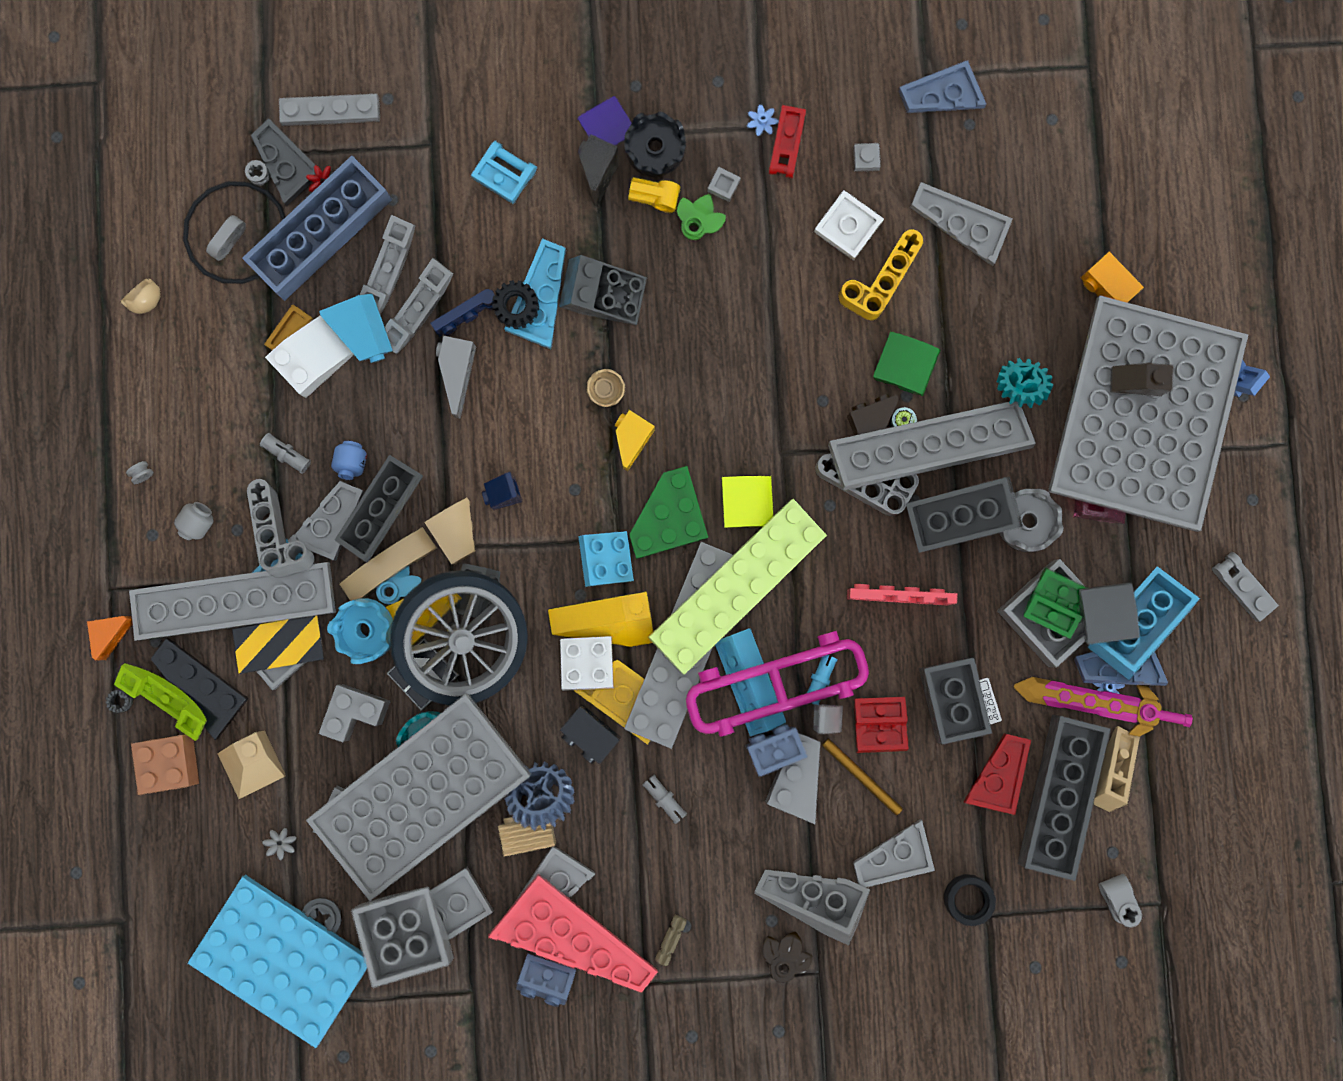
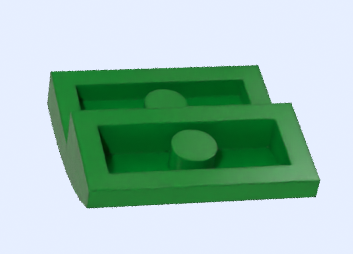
M890 331L873 378L877 381L898 386L900 390L923 396L940 349L917 339Z
M1045 567L1033 590L1023 616L1071 639L1083 617L1080 614L1079 589L1088 587Z

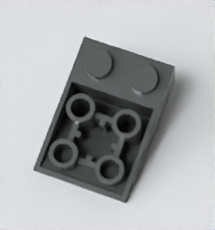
M579 255L569 259L559 307L583 315L637 325L647 277Z

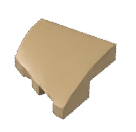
M468 498L455 503L424 522L452 565L455 566L475 553V542L472 533L473 524Z

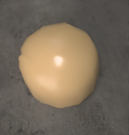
M144 279L121 300V303L129 311L136 314L150 312L156 307L160 299V288L153 280Z
M602 369L594 372L587 382V393L591 401L599 406L609 407L616 405L624 396L625 383L622 377L611 369Z

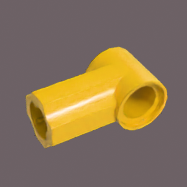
M633 177L628 198L631 201L653 205L654 208L663 212H674L680 186L666 180L657 183Z

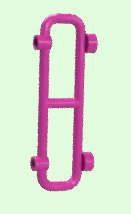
M837 631L818 636L820 647L721 677L717 667L699 672L698 676L701 683L693 686L686 696V706L694 728L699 732L705 734L718 732L719 737L734 733L733 727L818 700L838 695L839 699L853 696V690L861 687L867 681L869 675L864 652L861 646L853 640H839ZM845 649L853 652L859 670L856 678L787 699L779 669ZM769 673L777 703L707 724L701 720L696 704V698L699 694Z

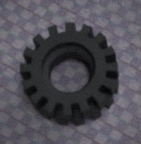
M514 280L509 281L510 284L508 285L503 283L501 289L497 288L495 291L496 296L493 295L492 299L494 302L492 306L497 318L508 328L510 326L514 329H518L520 326L526 328V324H532L534 317L537 318L539 303L535 291L531 289L530 285L527 283L523 284L519 280L518 283H514ZM520 296L525 300L526 305L521 313L513 314L507 310L506 304L511 297Z

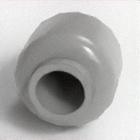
M199 502L188 503L183 506L174 521L179 536L186 540L202 539L214 522L211 515L212 511L206 505Z

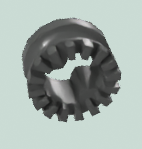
M122 690L112 691L106 697L107 708L114 713L128 711L133 704V698ZM118 694L120 698L125 699L122 708L114 703V699Z

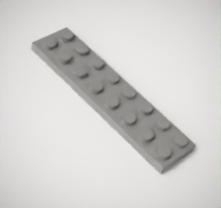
M1015 401L1012 404L1006 402L832 440L828 446L842 489L848 490L1033 448L1036 443L1023 409Z
M701 542L672 613L733 555ZM657 648L624 729L672 749L687 712V693L693 686L698 684L700 680L698 673L704 670L712 648L685 675Z
M329 562L313 564L305 571L277 578L270 575L267 571L129 590L134 641L336 613Z

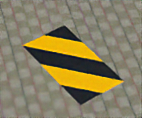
M317 616L232 629L239 674L324 659Z

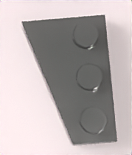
M268 118L251 137L271 174V178L284 204L288 206L312 183L306 178V175H315V164Z

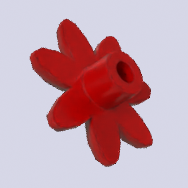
M315 165V175H306L309 181L314 182L309 187L310 192H313L329 177L331 172L330 166H327L322 172Z

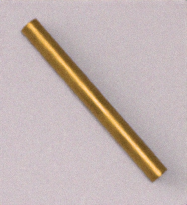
M829 738L824 741L822 746L892 813L897 816L903 808Z

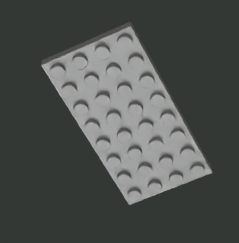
M466 693L306 821L368 900L371 901L529 778L531 773L469 694Z

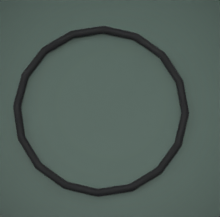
M228 181L208 188L193 202L184 220L183 242L189 259L204 275L221 283L244 284L261 277L255 274L244 279H223L206 271L194 258L188 242L189 221L197 205L211 192L228 186H243L265 194L278 208L282 220L285 218L282 205L268 190L250 182Z

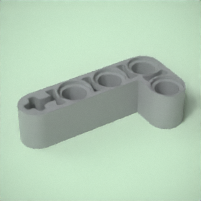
M823 455L815 466L817 475L843 490L839 477H834L837 472H835L836 468L832 455ZM829 461L832 463L831 468L833 470L830 469L828 472H825L823 464ZM917 474L906 476L911 481V486L908 489L900 485V478L893 479L889 486L882 482L870 484L877 490L875 498L866 495V486L843 491L887 516H895L905 509L906 504L918 486L919 480ZM889 498H895L898 501L899 507L897 510H891L888 507L887 501Z
M263 479L252 481L247 487V496L260 566L276 578L309 569L314 563L313 553L299 541L286 543L277 492ZM270 513L269 517L263 520L264 516ZM274 536L273 540L270 543H267V540L270 537ZM303 552L302 557L298 560H295L296 556L299 553ZM278 559L277 564L271 567L272 562Z

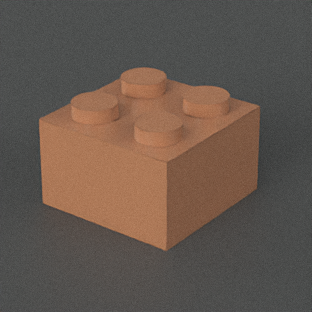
M180 735L131 744L138 795L199 784L194 741L189 736Z

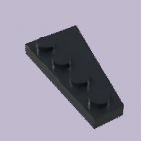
M165 639L151 658L164 677L188 695L200 708L207 720L204 727L214 740L219 739L249 699L171 639Z

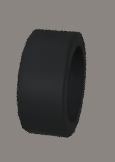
M963 874L955 877L949 882L944 892V903L947 911L957 922L965 926L984 924L991 918L995 910L996 898L993 889L986 881L975 875ZM966 885H974L980 888L985 898L982 910L974 915L961 913L955 904L957 891Z

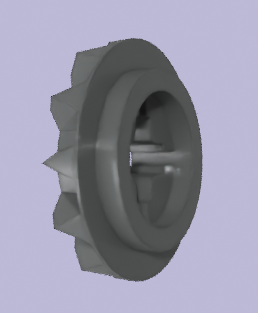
M325 897L317 898L304 906L302 912L314 920L319 916L318 910L322 915L330 914L325 920L324 927L333 933L338 931L342 919L341 909L336 906L335 901H330Z

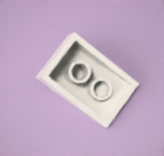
M320 315L283 340L265 358L301 396L307 398L354 354Z

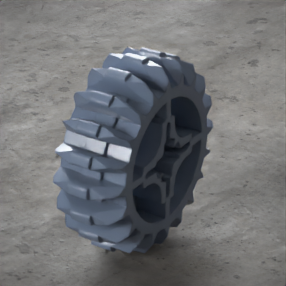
M534 762L531 769L525 766L531 773V776L507 794L505 803L508 806L509 815L513 816V820L516 823L520 822L522 827L526 828L530 825L531 829L535 831L538 825H541V828L546 830V824L551 823L555 827L556 819L564 821L563 813H570V805L574 804L572 795H574L575 791L573 786H571L572 781L570 777L566 775L563 769L559 770L555 764L549 768L546 762L539 767ZM553 784L559 787L558 797L553 796ZM522 795H525L528 799L526 808L521 806Z

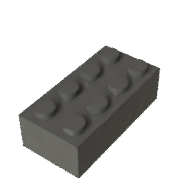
M1010 477L906 504L919 553L1023 526Z

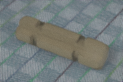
M679 915L673 917L671 928H668L661 944L662 949L656 955L657 963L664 966L669 964L670 954L674 952L681 937V931L685 928V918Z

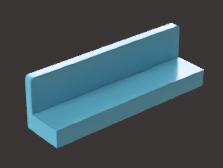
M751 629L722 638L715 644L726 675L764 664ZM768 673L730 684L741 714L778 702ZM783 712L745 724L751 737L770 731L786 723Z

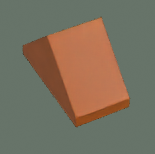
M119 616L87 622L92 658L95 660H106L133 625L132 616Z

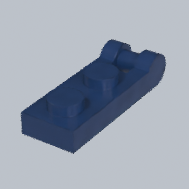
M485 289L430 324L439 337L443 334L448 336L456 331V326L464 321L469 323L476 319L478 313L482 310H493L492 304L494 302L492 299L495 294L492 290Z

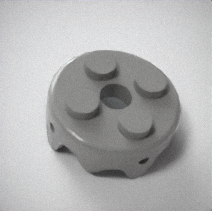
M1023 489L1014 493L1021 520L1025 514H1030L1034 517L1035 524L1032 528H1027L1023 524L1020 528L1000 532V535L1009 546L1022 552H1035L1047 548L1063 532L1061 507L1053 501L1050 493L1043 489Z

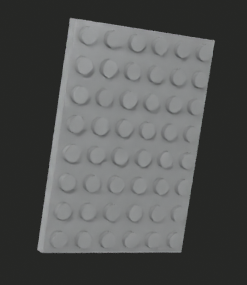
M1104 296L1097 297L1048 492L1188 530L1201 531L1248 334ZM1141 363L1173 365L1172 391L1163 396L1110 392L1111 367Z

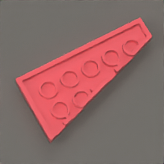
M540 874L534 878L488 936L494 940L498 939L507 942L519 949L521 947L532 951L536 955L569 967L582 969L591 975L604 977L616 984L641 993L658 973L654 966Z

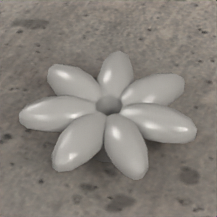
M284 828L279 835L274 830H270L271 839L262 841L263 845L270 847L266 852V856H271L277 851L278 859L282 860L284 851L289 853L295 852L294 848L289 844L296 841L297 838L295 836L287 837V828Z

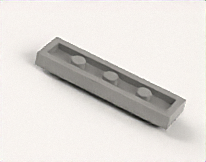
M377 94L279 98L280 123L282 126L380 121L379 97Z

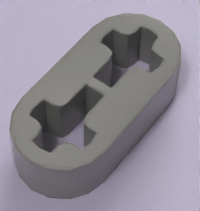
M235 215L230 216L212 238L206 252L218 261L225 258L245 231L246 223Z

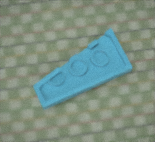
M545 239L541 240L523 283L530 285L531 289L536 293L539 303L537 318L534 317L532 324H526V328L520 326L518 329H514L511 326L510 328L505 326L506 332L551 349L566 253L565 247ZM518 296L511 313L518 314L524 310L526 303L522 297Z

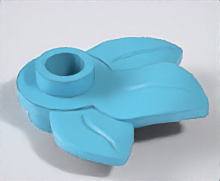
M408 566L377 587V598L384 604H394L401 597H406L413 588L420 584L421 578L409 575L410 568ZM389 587L394 590L393 595L390 597L385 593Z

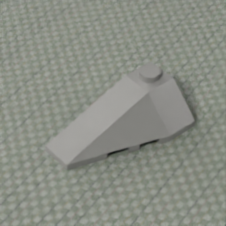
M773 870L764 871L755 890L756 895L821 933L846 945H849L870 889L843 878H837V880L826 879L817 875H813V877L800 876L796 873Z

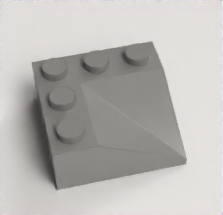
M1060 559L1053 560L1045 566L1084 585ZM1044 567L997 612L1048 667L1057 668L1085 642L1084 620L1082 617L1071 639L1023 616L1033 590L1045 569Z
M429 887L375 899L359 904L351 910L372 987L447 966L454 958L446 929Z

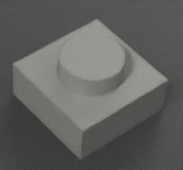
M879 143L854 144V171H878L880 169Z
M718 167L707 192L730 202L741 177Z

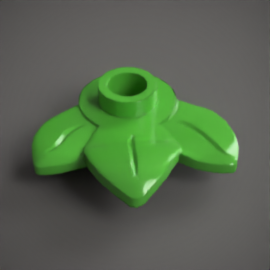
M709 194L700 197L694 203L686 198H682L678 204L677 214L682 221V233L690 240H698L705 233L717 232L725 222L726 215L713 213V201ZM691 225H696L698 227V230L692 232L689 229V227Z

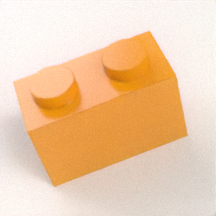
M1110 252L1081 277L1089 291L1095 292L1098 296L1127 303L1144 288Z

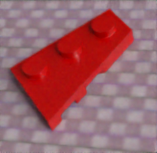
M1004 733L963 802L1015 815L1031 740Z

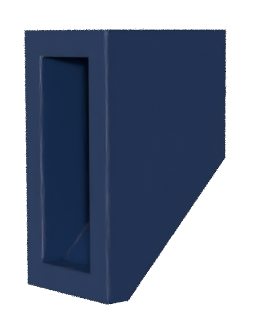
M511 472L484 483L485 491H482L485 505H490L493 510L522 502L516 478Z

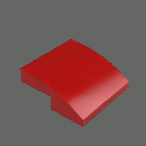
M905 697L854 699L857 753L908 751L906 727L908 720Z

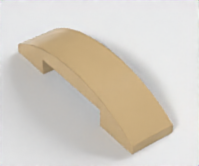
M422 527L369 560L368 563L362 565L344 579L340 586L350 601L365 598L374 592V589L381 583L386 582L412 563L418 562L437 549V547Z

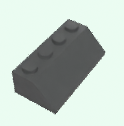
M389 455L335 538V541L368 563L423 475Z

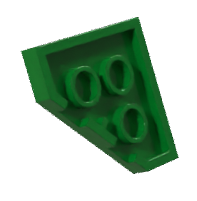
M687 466L662 474L629 536L636 559L708 539Z

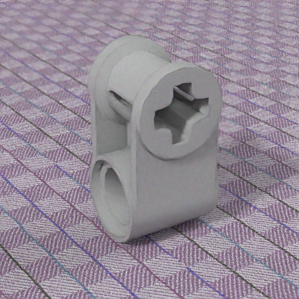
M1120 874L1099 883L1100 892L1109 907L1113 919L1127 927L1137 926L1142 919V913L1127 877L1124 874ZM1125 909L1130 910V912L1127 913V919L1123 917V915L1126 914Z

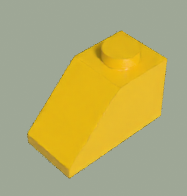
M630 410L626 415L622 413L615 423L623 468L627 471L655 431L654 425Z

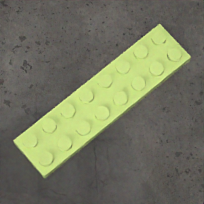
M791 499L648 638L685 675L827 535L794 499Z

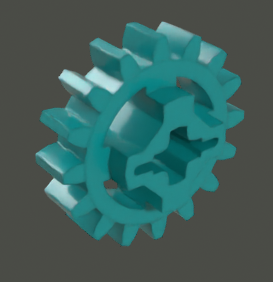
M1017 358L1016 364L1008 361L1007 366H1002L996 381L999 383L997 390L1003 391L1002 398H1010V404L1016 401L1020 408L1024 403L1029 408H1032L1034 402L1040 406L1043 400L1047 401L1053 387L1051 383L1053 377L1046 375L1047 368H1039V362L1033 365L1031 364V359H1027L1026 363H1023L1020 358Z

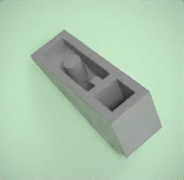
M443 336L442 343L439 342L437 345L436 357H439L438 362L451 413L455 418L460 419L476 346L472 341Z

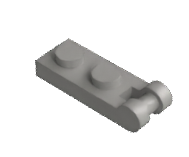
M1231 552L1225 557L1226 560L1221 564H1216L1212 571L1256 622H1260L1279 605L1244 566L1241 558L1236 553ZM1231 568L1236 572L1232 576L1228 572Z

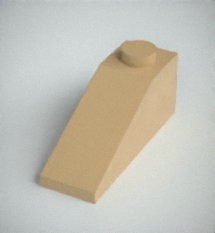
M1119 726L1114 729L1106 747L1093 803L1108 812L1128 803L1140 739L1138 736L1129 735V731Z

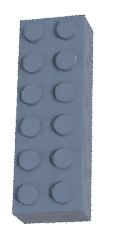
M351 156L242 259L285 301L392 199L386 189Z

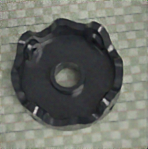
M657 112L652 115H645L644 113L636 115L624 138L625 152L629 163L634 169L648 176H663L675 170L682 162L686 150V139L681 122L671 118L664 112ZM652 141H659L662 144V148L659 151H652L648 145Z

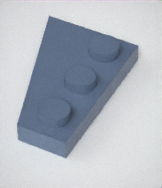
M968 60L903 85L898 90L907 113L981 109L987 105Z
M1094 652L1076 656L1074 659L1083 683L1166 686L1168 684L1155 652L1130 680Z

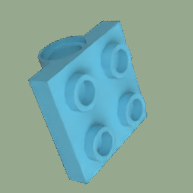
M627 531L578 536L585 587L634 581Z

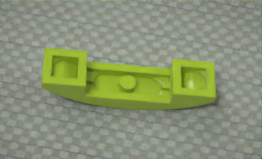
M129 664L121 666L114 683L115 686L133 698L142 695L178 721L175 725L177 729L195 741L199 739L207 720L200 708L188 695L154 673Z

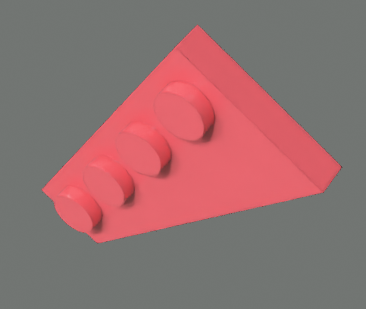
M854 584V588L847 589V599L946 606L957 604V593H945V589H930L929 592H920V588L904 587V591L894 590L895 586H879V590L869 589L867 584Z

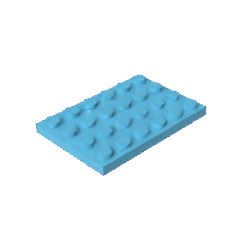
M247 875L241 878L188 962L189 965L315 1048L320 1044L367 970L364 954L361 950L332 931H328L326 927L311 917H307L305 913Z

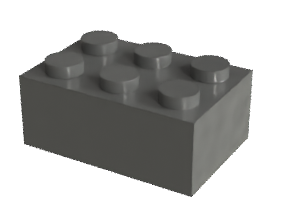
M973 657L919 668L936 743L943 745L992 733Z

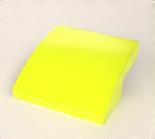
M771 476L722 477L724 528L763 527L773 517Z

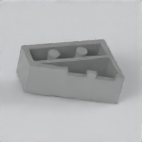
M798 732L807 758L778 769L765 802L770 806L815 824L820 742Z

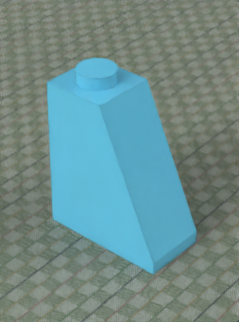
M373 294L358 295L319 311L321 317L359 361L370 359V362L374 363L385 359L384 354L393 351Z

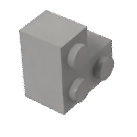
M344 684L336 685L319 734L341 742L349 741L357 720L374 726L382 725L390 700Z

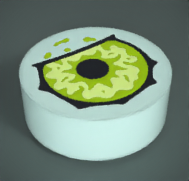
M906 407L897 409L891 416L892 427L917 422L916 414Z

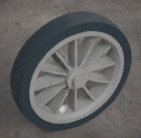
M472 571L444 572L418 584L406 595L399 605L391 626V653L401 677L415 692L424 698L439 704L453 705L468 693L476 703L499 692L517 673L527 648L526 621L515 597L496 580ZM471 593L462 622L458 624L452 594ZM477 595L491 601L492 604L467 626ZM445 596L449 598L454 621L449 624L430 606L433 602ZM428 608L448 630L446 632L419 625L416 622L423 611ZM497 608L500 610L505 623L475 630ZM413 630L444 637L443 639L411 647ZM506 630L504 646L474 639ZM476 645L499 651L501 654L493 666L490 667L472 648ZM445 646L422 668L414 660L413 654ZM451 651L442 681L428 675L427 673ZM469 651L487 669L485 673L474 679H470L465 653ZM457 654H461L466 681L448 682Z

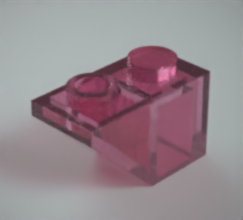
M1075 499L1074 518L1125 524V512Z

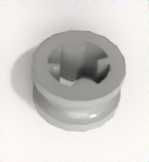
M254 160L247 164L245 174L253 184L260 186L269 181L270 172L263 162ZM255 169L262 172L260 177L253 173Z
M142 461L130 467L126 474L132 477L131 482L133 484H139L153 475L152 469H147L148 463L146 461Z

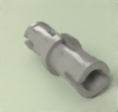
M267 433L260 442V447L277 456L279 462L287 463L301 474L308 469L311 460L293 450L292 445L284 444L270 433Z
M654 774L649 780L655 785V788L648 781H645L642 786L657 801L655 804L658 808L662 807L673 823L676 824L680 819L674 811L681 818H684L687 812L672 797L674 794L671 791L668 792Z

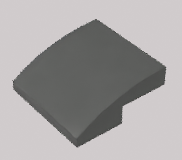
M1131 583L1079 589L1080 614L1084 620V637L1087 644L1140 638L1137 607Z

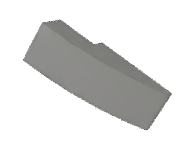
M815 704L813 730L818 733L842 732L843 706Z

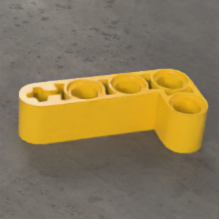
M914 229L903 233L871 288L856 280L847 281L839 293L840 303L867 320L877 319L885 309L923 244L921 233ZM908 241H912L913 244L908 253L904 252L903 250ZM892 261H900L903 265V268H894L892 265ZM879 282H888L891 286V289L883 290L880 287ZM848 289L854 290L857 298H848L845 291ZM867 303H876L878 305V310H869L867 307Z

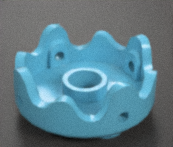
M359 598L349 601L338 608L339 611L336 617L328 624L327 630L334 637L336 650L349 656L352 664H362L378 659L391 648L390 633L393 618L384 605L376 600ZM362 623L367 624L370 629L368 636L361 632Z

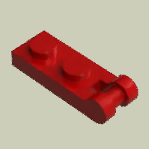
M782 105L769 174L776 175V173L786 174L785 177L793 178L806 109ZM779 157L789 158L788 164L778 163Z

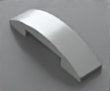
M391 215L382 238L385 240L367 285H363L360 295L373 294L380 315L399 279L415 229V225Z
M435 258L431 259L420 275L419 279L421 281L396 317L390 319L385 326L392 350L396 354L404 348L421 328L451 281L453 273Z

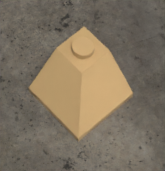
M265 731L253 733L217 753L238 799L286 776Z

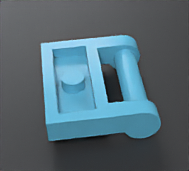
M494 141L471 174V177L514 204L528 181L536 173L537 166L532 163L527 164L503 149L500 143ZM495 157L501 158L520 170L522 174L520 177L493 161Z

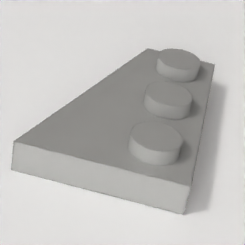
M921 819L853 861L858 884L863 887H870L935 871L923 821Z

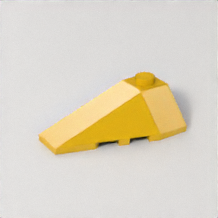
M647 592L548 610L552 635L571 638L611 636L612 644L629 647L653 643L648 638L653 633Z

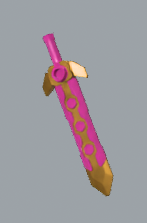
M1030 677L1014 685V689L1028 702L1093 713L1133 723L1137 722L1138 724H1135L1128 733L1133 736L1140 737L1153 730V726H1156L1159 720L1182 724L1185 727L1192 725L1193 717L1190 714H1179L1161 710V704L1157 702L1159 700L1158 697L1147 686H1136L1142 698L1140 699L1107 691L1071 686L1036 677Z

